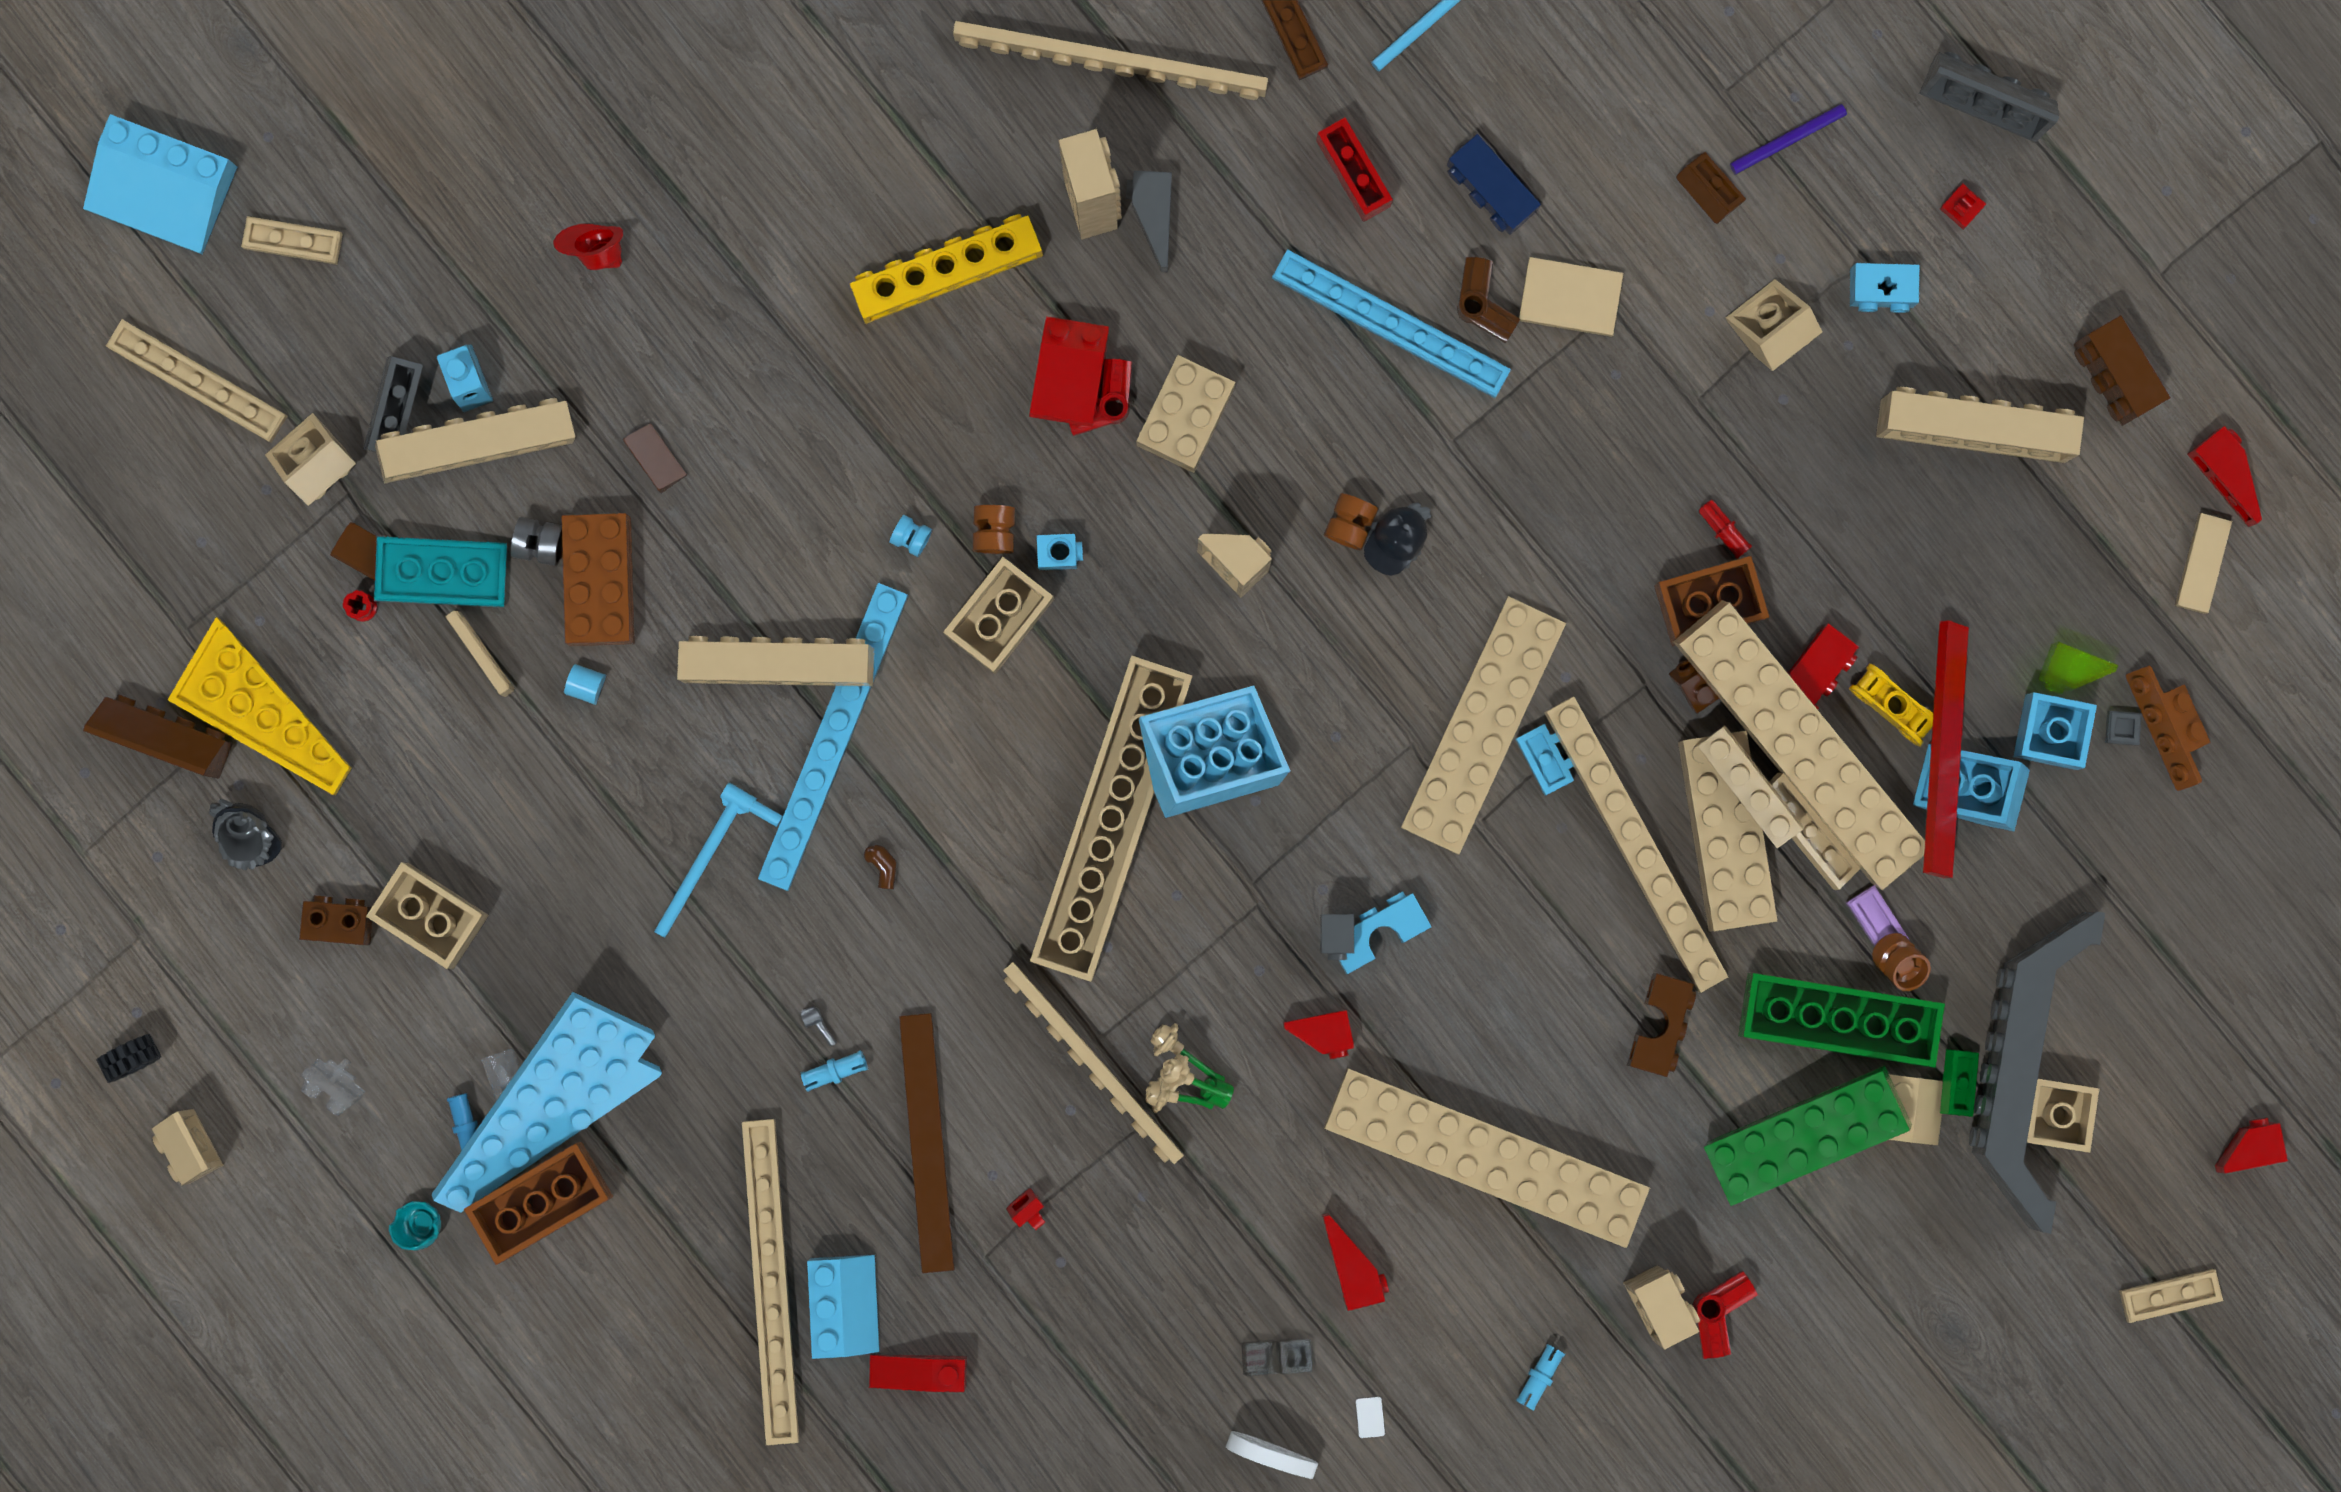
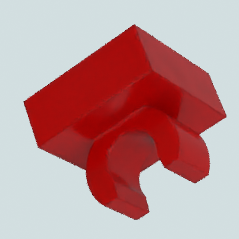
M1962 183L1941 206L1940 210L1959 227L1965 229L1984 208L1986 203Z
M1031 1188L1026 1190L1006 1208L1011 1219L1019 1228L1027 1221L1035 1230L1045 1223V1220L1039 1213L1044 1205Z

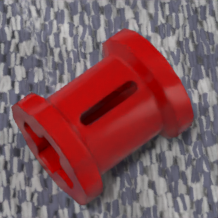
M355 590L347 594L343 600V608L347 616L357 621H369L377 613L378 606L377 602L374 601V597L363 591ZM362 602L366 604V609L358 611V609L354 608V604Z

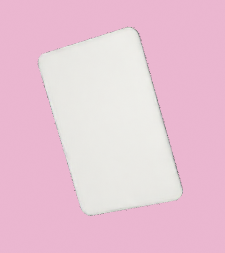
M1381 1397L1357 1399L1359 1437L1384 1436Z

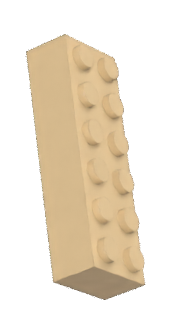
M1097 129L1058 140L1063 179L1081 240L1118 229L1117 220L1122 219L1120 184L1115 168H1111V154L1106 137L1099 138Z
M1897 387L1896 391H1891L1880 402L1876 433L1878 438L2066 463L2080 455L2084 417L2075 416L2074 410L2056 409L2055 413L2043 411V406L2025 404L2024 408L2011 407V402L2004 400H1992V404L1980 403V398L1975 396H1960V400L1947 398V393L1939 391H1929L1928 395L1915 394L1916 389L1909 387Z
M1747 731L1731 733L1751 758ZM1708 737L1678 742L1708 931L1777 922L1763 830L1699 749L1698 745Z

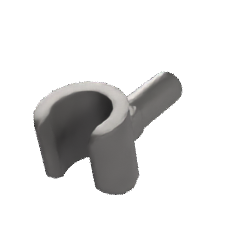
M809 1007L801 1011V1017L806 1028L816 1024L817 1029L830 1047L837 1043L826 1028L820 1010L817 1007Z

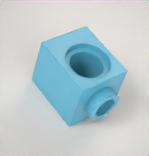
M1075 534L1037 535L1038 569H1077V561H1083L1082 542H1076ZM1064 544L1069 548L1067 558L1056 560L1052 557L1051 550L1055 545Z

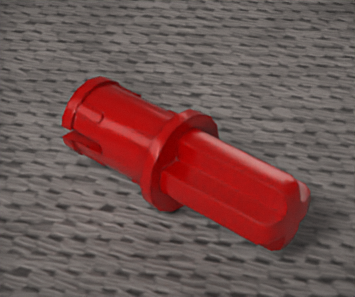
M1714 500L1708 501L1699 509L1700 515L1716 533L1714 537L1716 539L1719 537L1735 555L1736 559L1753 547L1735 527V520L1731 522Z

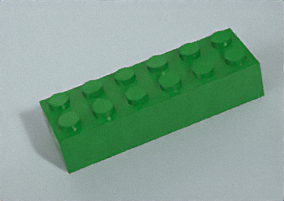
M1747 973L1738 1036L1936 1068L1945 1003Z
M1883 1066L1709 1140L1705 1144L1704 1149L1730 1206H1733L1911 1130L1912 1123L1886 1067Z

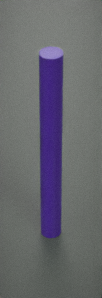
M1840 104L1731 162L1730 167L1733 173L1736 175L1847 115L1846 109Z

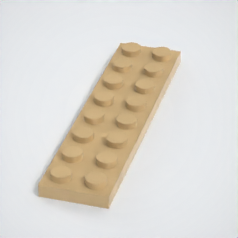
M1509 596L1507 597L1402 823V829L1457 855L1460 854L1566 625L1565 622Z

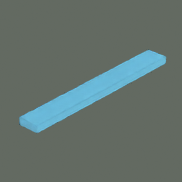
M1288 249L1272 276L1273 280L1493 398H1496L1511 370Z

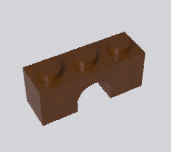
M1658 973L1652 974L1644 1004L1659 1009L1664 1016L1665 1025L1662 1032L1656 1037L1647 1038L1635 1035L1626 1066L1668 1077L1669 1071H1675L1679 1054L1674 1053L1678 1040L1683 1041L1688 1023L1683 1022L1686 1010H1692L1696 999V992L1692 991L1694 984Z

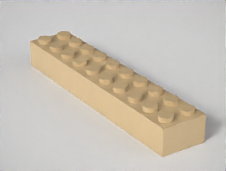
M1722 600L1673 641L1776 768L1786 775L1873 885L1883 890L1924 856L1925 840L1729 602Z
M1131 655L1030 962L1092 982L1155 793L1139 718L1184 705L1192 681V675Z
M1346 1068L1323 1127L1326 1130L1625 1248L1629 1244L1650 1187L1349 1068Z

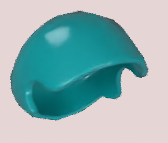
M411 1201L398 1208L393 1222L389 1225V1233L393 1243L405 1250L418 1251L429 1247L435 1242L440 1233L442 1224L440 1214L436 1208L427 1202Z

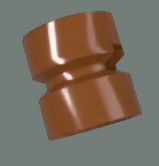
M1340 493L1334 508V512L1337 515L1335 518H1330L1324 536L1346 547L1362 551L1368 536L1365 528L1372 526L1378 508L1357 497Z
M1004 505L974 506L973 524L978 527V531L973 533V552L986 554L1014 553V534L1010 532V528L1015 526V507Z
M1901 933L1886 935L1874 947L1872 953L1873 962L1898 989L1912 991L1919 988L1928 979L1931 971L1929 960Z

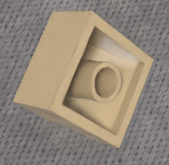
M1776 279L1726 317L1727 322L1753 355L1772 371L1822 333L1811 307Z
M314 413L308 416L265 454L284 483L308 506L315 500L320 499L329 487L338 479L345 477L356 464L347 450Z
M1889 1074L1912 1123L1910 1131L1889 1140L1938 1145L1942 1117L1940 1106L1943 1081Z
M194 1109L177 1111L152 1128L155 1134L152 1137L154 1145L161 1154L165 1153L170 1163L167 1166L168 1171L175 1182L179 1181L181 1185H187L224 1166Z

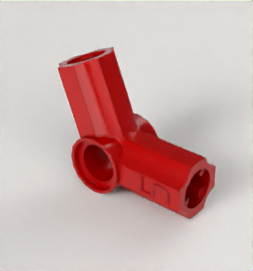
M1122 359L1104 360L1102 395L1097 400L1093 427L1069 423L1073 436L1110 424H1120L1126 420L1129 415L1132 361ZM1114 400L1120 401L1123 404L1121 414L1109 416L1106 413L1107 404Z
M1744 1271L1737 1273L1710 1291L1699 1294L1693 1302V1307L1700 1318L1697 1326L1700 1331L1699 1338L1703 1359L1731 1355L1725 1315L1758 1295ZM1707 1300H1714L1717 1304L1716 1312L1712 1316H1704L1701 1311L1703 1303Z

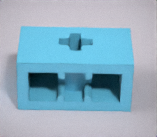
M1855 263L1850 268V306L1859 307L1858 311L1875 312L1878 311V307H1890V312L1893 313L1909 312L1910 308H1914L1919 303L1920 265ZM1882 283H1885V288L1891 289L1887 295H1884L1882 289H1878Z

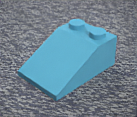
M1928 744L1913 803L1914 806L1926 810L1931 744ZM1961 750L1957 818L1985 826L2015 831L2030 770L2019 761Z

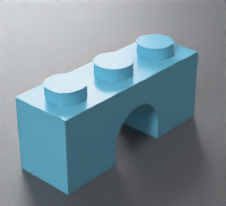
M1402 891L1386 900L1389 906L1378 912L1376 907L1359 915L1361 922L1354 925V953H1347V960H1339L1346 974L1376 959L1369 946L1370 935L1376 928L1385 926L1393 929L1401 942L1404 943L1432 927L1413 893L1406 896Z

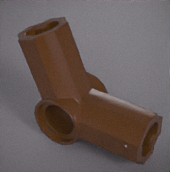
M1466 257L1460 298L1457 306L1458 316L1464 322L1474 324L1506 344L1520 318L1488 300L1493 261L1486 258ZM1467 300H1475L1479 303L1481 311L1477 314H1470L1465 310L1464 303Z

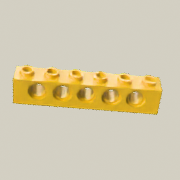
M1013 215L1003 220L1004 225L992 229L989 225L979 228L973 232L974 236L962 240L961 237H956L946 241L944 248L932 251V248L924 249L914 254L915 259L904 263L902 259L895 260L886 264L883 271L875 274L872 271H867L855 276V281L850 283L865 324L1043 257L1042 249L1029 216ZM1008 237L1013 240L1014 245L1008 251H1000L996 247L999 239ZM974 248L984 252L983 259L976 263L970 262L966 258L967 253ZM950 260L954 263V268L950 273L942 274L937 271L939 262ZM913 271H920L925 277L921 284L911 285L907 282L908 275ZM885 282L892 283L895 286L894 292L887 297L880 296L877 292L878 287Z

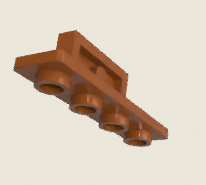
M2150 665L2126 674L2128 684L2175 789L2181 791L2200 784L2202 778L2190 752L2211 742L2185 684L2163 693Z

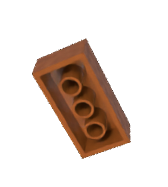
M626 513L562 515L565 644L569 646L635 644L631 517Z
M578 1142L466 1207L464 1211L495 1265H498L614 1196L584 1144Z

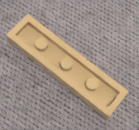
M1725 725L1698 745L1699 749L1777 849L1804 829V826Z
M1777 773L1769 783L1804 826V829L1792 838L1793 841L1832 889L1840 890L1861 868L1784 773Z

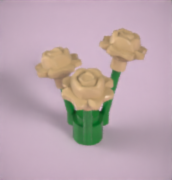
M1174 1023L1171 1027L1161 1025L1155 1030L1150 1040L1154 1045V1055L1158 1056L1170 1050L1176 1057L1163 1063V1068L1160 1070V1077L1157 1081L1149 1082V1086L1146 1088V1103L1152 1105L1154 1113H1158L1167 1102L1177 1103V1101L1202 1105L1208 1109H1212L1214 1105L1224 1109L1232 1098L1233 1085L1224 1082V1076L1215 1073L1184 1049V1045L1177 1040L1178 1024ZM1188 1061L1210 1078H1207L1205 1082L1195 1078L1194 1074L1190 1072ZM1183 1084H1193L1201 1088L1200 1095L1204 1098L1182 1095L1176 1089Z

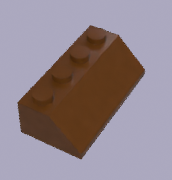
M120 694L117 695L116 699L105 697L84 726L83 731L194 773L217 779L220 778L233 744L224 740L225 733L208 727L204 733L194 729L196 723L179 716H177L176 721L164 718L166 711L147 705L146 710L134 706L136 700Z

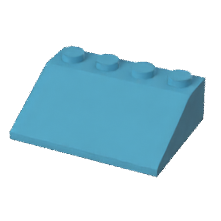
M110 114L98 142L83 209L203 255L237 166L227 158Z
M1255 686L1139 718L1153 790L1165 818L1278 786L1290 772Z

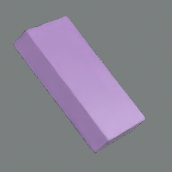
M1872 885L1846 902L1874 947L1880 939L1892 933H1901L1908 938L1875 885Z

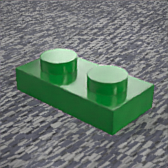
M1946 1049L1940 1114L1973 1117L1979 1053Z

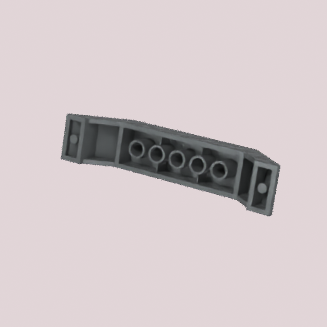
M2098 911L2082 912L2006 961L2003 968H1999L1996 977V987L2000 988L1998 1000L1993 1001L1990 1014L1991 1019H1994L1993 1031L1988 1032L1985 1041V1050L1989 1051L1987 1064H1982L1980 1071V1082H1983L1982 1095H1977L1974 1106V1113L1978 1114L1976 1127L1971 1128L1969 1135V1145L1973 1146V1155L2028 1228L2049 1234L2052 1232L2056 1201L2047 1199L2025 1166L2024 1156L2056 970L2089 945H2100L2105 913Z

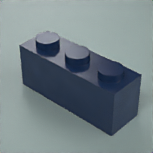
M1478 134L1449 158L1447 166L1450 168L1447 171L1449 176L1458 185L1463 183L1471 192L1468 194L1470 199L1478 208H1486L1492 215L1490 221L1500 232L1505 230L1511 235L1539 210L1541 206L1539 201Z

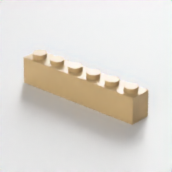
M550 398L540 401L538 407L527 409L526 405H517L508 408V413L495 415L494 411H489L476 415V420L464 422L463 418H455L445 421V426L432 429L431 425H422L413 428V433L400 435L399 431L385 433L381 435V440H376L375 444L384 484L572 444L575 440V433L567 401L558 402L557 398Z
M689 636V641H679L677 680L683 683L873 686L874 648L869 644H865V639L850 638L846 639V644H834V639L815 638L814 643H802L801 638L787 637L783 638V643H771V638L752 637L751 642H739L738 637L725 636L720 637V642H708V637Z

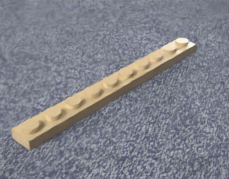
M955 21L953 31L955 41H959L960 46L977 49L978 45L991 47L990 50L998 54H1009V51L1020 52L1022 57L1031 60H1040V56L1053 58L1054 63L1064 66H1070L1072 62L1084 64V68L1091 71H1102L1103 68L1115 70V74L1124 77H1133L1135 73L1146 75L1147 80L1157 83H1164L1165 79L1178 81L1177 85L1185 88H1196V85L1209 87L1208 90L1217 94H1227V90L1239 92L1240 97L1250 100H1257L1259 96L1265 97L1268 78L959 21Z
M1571 697L1544 712L1698 993H1702L1728 978L1727 973L1575 697Z
M775 1119L743 1121L742 1131L766 1445L799 1443Z

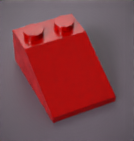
M1046 316L1029 417L1093 427L1107 352L1109 326Z

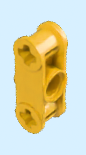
M1869 663L1866 667L1867 672L1856 685L1852 684L1849 690L1858 699L1872 707L1896 727L1906 739L1921 747L1924 743L1922 739L1933 727V713L1897 686L1882 670ZM1893 696L1897 697L1901 702V709L1897 714L1892 713L1888 707V702Z

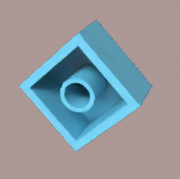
M2035 692L2026 694L2013 757L2073 770L2085 768L2097 705Z

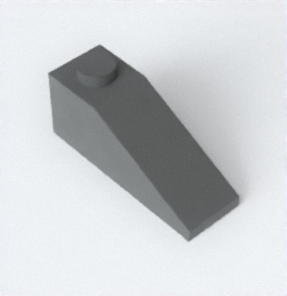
M1134 171L1133 180H1127L1126 199H1132L1133 211L1160 271L1168 273L1172 172Z

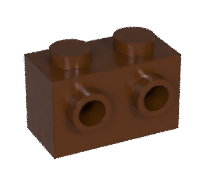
M314 895L313 902L303 901L299 940L370 945L372 920L366 916L372 907L364 906L365 900L345 898V905L333 904V897Z

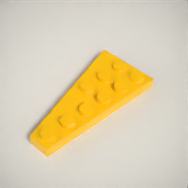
M216 617L170 694L168 701L336 796L352 769L351 766L221 619Z

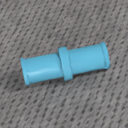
M860 1050L838 1060L832 1058L827 1060L825 1065L801 1072V1079L806 1091L809 1092L831 1082L838 1084L842 1082V1078L868 1070L865 1056L862 1057L863 1052Z
M1548 1344L1535 1368H1531L1528 1372L1530 1377L1516 1399L1517 1402L1524 1405L1529 1395L1532 1394L1526 1407L1533 1411L1547 1385H1552L1553 1380L1551 1378L1565 1356L1563 1352L1557 1350L1552 1360L1549 1361L1555 1348Z

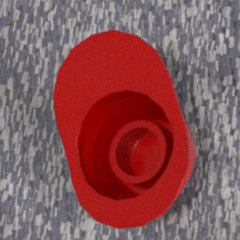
M578 224L562 230L553 240L554 248L558 252L576 256L589 270L618 268L622 264L620 240L623 237V229L620 227Z

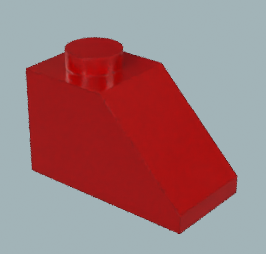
M1347 1010L1283 1022L1285 1030L1321 1054L1329 1053L1330 1059L1349 1056L1348 1049L1354 1048Z
M2268 1117L2249 1120L2250 1126L2239 1128L2216 1163V1172L2226 1174L2287 1162L2288 1159L2280 1123L2269 1122Z

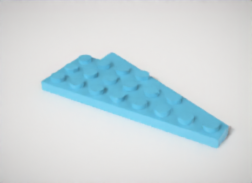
M572 992L433 1191V1200L455 1211L463 1212L466 1207L497 1189L659 1078L662 1074L660 1067L640 1058L655 1037L653 1030Z

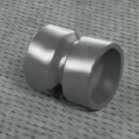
M519 517L512 537L511 557L528 561L536 557L539 563L557 566L563 552L562 525L546 522L543 526H540L537 520ZM535 536H538L537 544L535 546L533 545Z

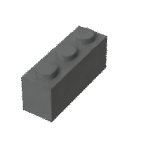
M393 356L387 357L363 447L364 450L376 453V440H381V435L385 433L399 431L400 435H405L423 367L422 364Z

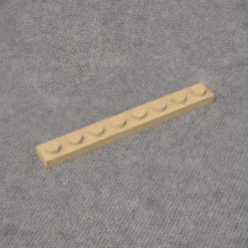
M1012 962L1003 970L1007 974V977L1003 979L1015 994L1020 990L1029 999L1025 1003L1027 1008L1036 1018L1041 1014L1050 1023L1046 1029L1058 1042L1062 1039L1067 1042L1071 1047L1067 1053L1079 1066L1085 1063L1092 1071L1089 1078L1100 1090L1106 1087L1114 1097L1110 1099L1111 1103L1122 1115L1127 1111L1134 1118L1135 1121L1131 1125L1143 1139L1149 1135L1157 1144L1152 1149L1162 1161L1166 1163L1170 1159L1175 1164L1184 1156L1180 1149L1015 962Z

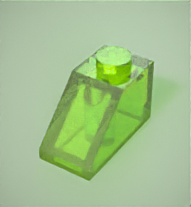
M2056 642L2050 646L2038 680L2046 683V689L2063 694L2064 690H2074L2116 672L2118 665L2061 642Z

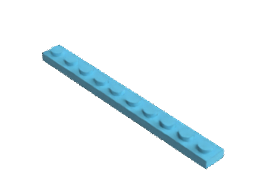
M880 583L877 584L856 636V639H865V644H869L874 648L873 682L908 598V594ZM872 686L835 687L759 874V880L789 891Z

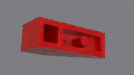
M2223 426L2215 430L2187 455L2245 524L2251 527L2258 524L2262 520L2246 452L2240 445L2242 440L2238 434L2232 429H2227Z
M1329 1213L1323 1214L1322 1217L1347 1311L1385 1302L1384 1293L1389 1292L1385 1274L1378 1275L1376 1267Z
M870 1355L869 1388L925 1392H965L967 1356Z

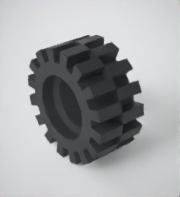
M146 1034L106 1052V1054L97 1058L96 1061L107 1083H111L153 1064L162 1056L151 1034Z

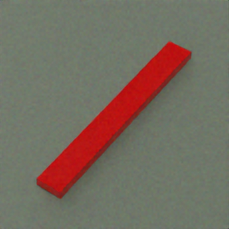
M1949 620L1940 621L1923 864V873L1943 879L1953 878L1969 627Z

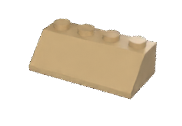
M1202 534L1198 538L1197 552L1240 598L1269 572L1272 561L1270 553L1272 551L1259 537L1254 540L1250 535Z

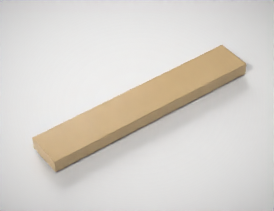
M123 319L106 344V347L270 443L273 442L288 417L286 414Z

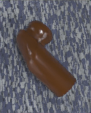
M883 846L867 847L864 851L866 862L873 863L880 871L878 888L894 889L896 860Z

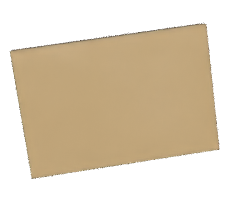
M1529 257L1519 313L1520 321L1612 337L1623 273Z

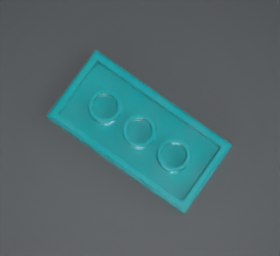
M377 536L374 601L504 608L507 543Z

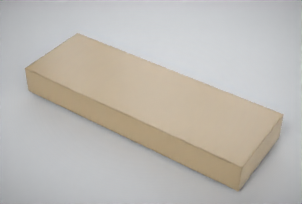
M247 216L241 247L246 250L337 265L343 234L339 231Z
M2203 513L2198 514L2175 606L2203 614L2209 613L2232 521Z
M454 610L445 616L498 693L504 697L511 694L515 688L464 615Z
M2216 1269L2119 1290L2128 1323L2223 1301Z

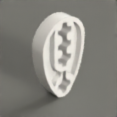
M1231 1431L1226 1444L1228 1450L1244 1458L1309 1479H1313L1318 1463L1312 1459L1240 1432Z

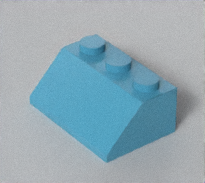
M875 1255L810 1258L807 1261L812 1359L849 1357L880 1352Z

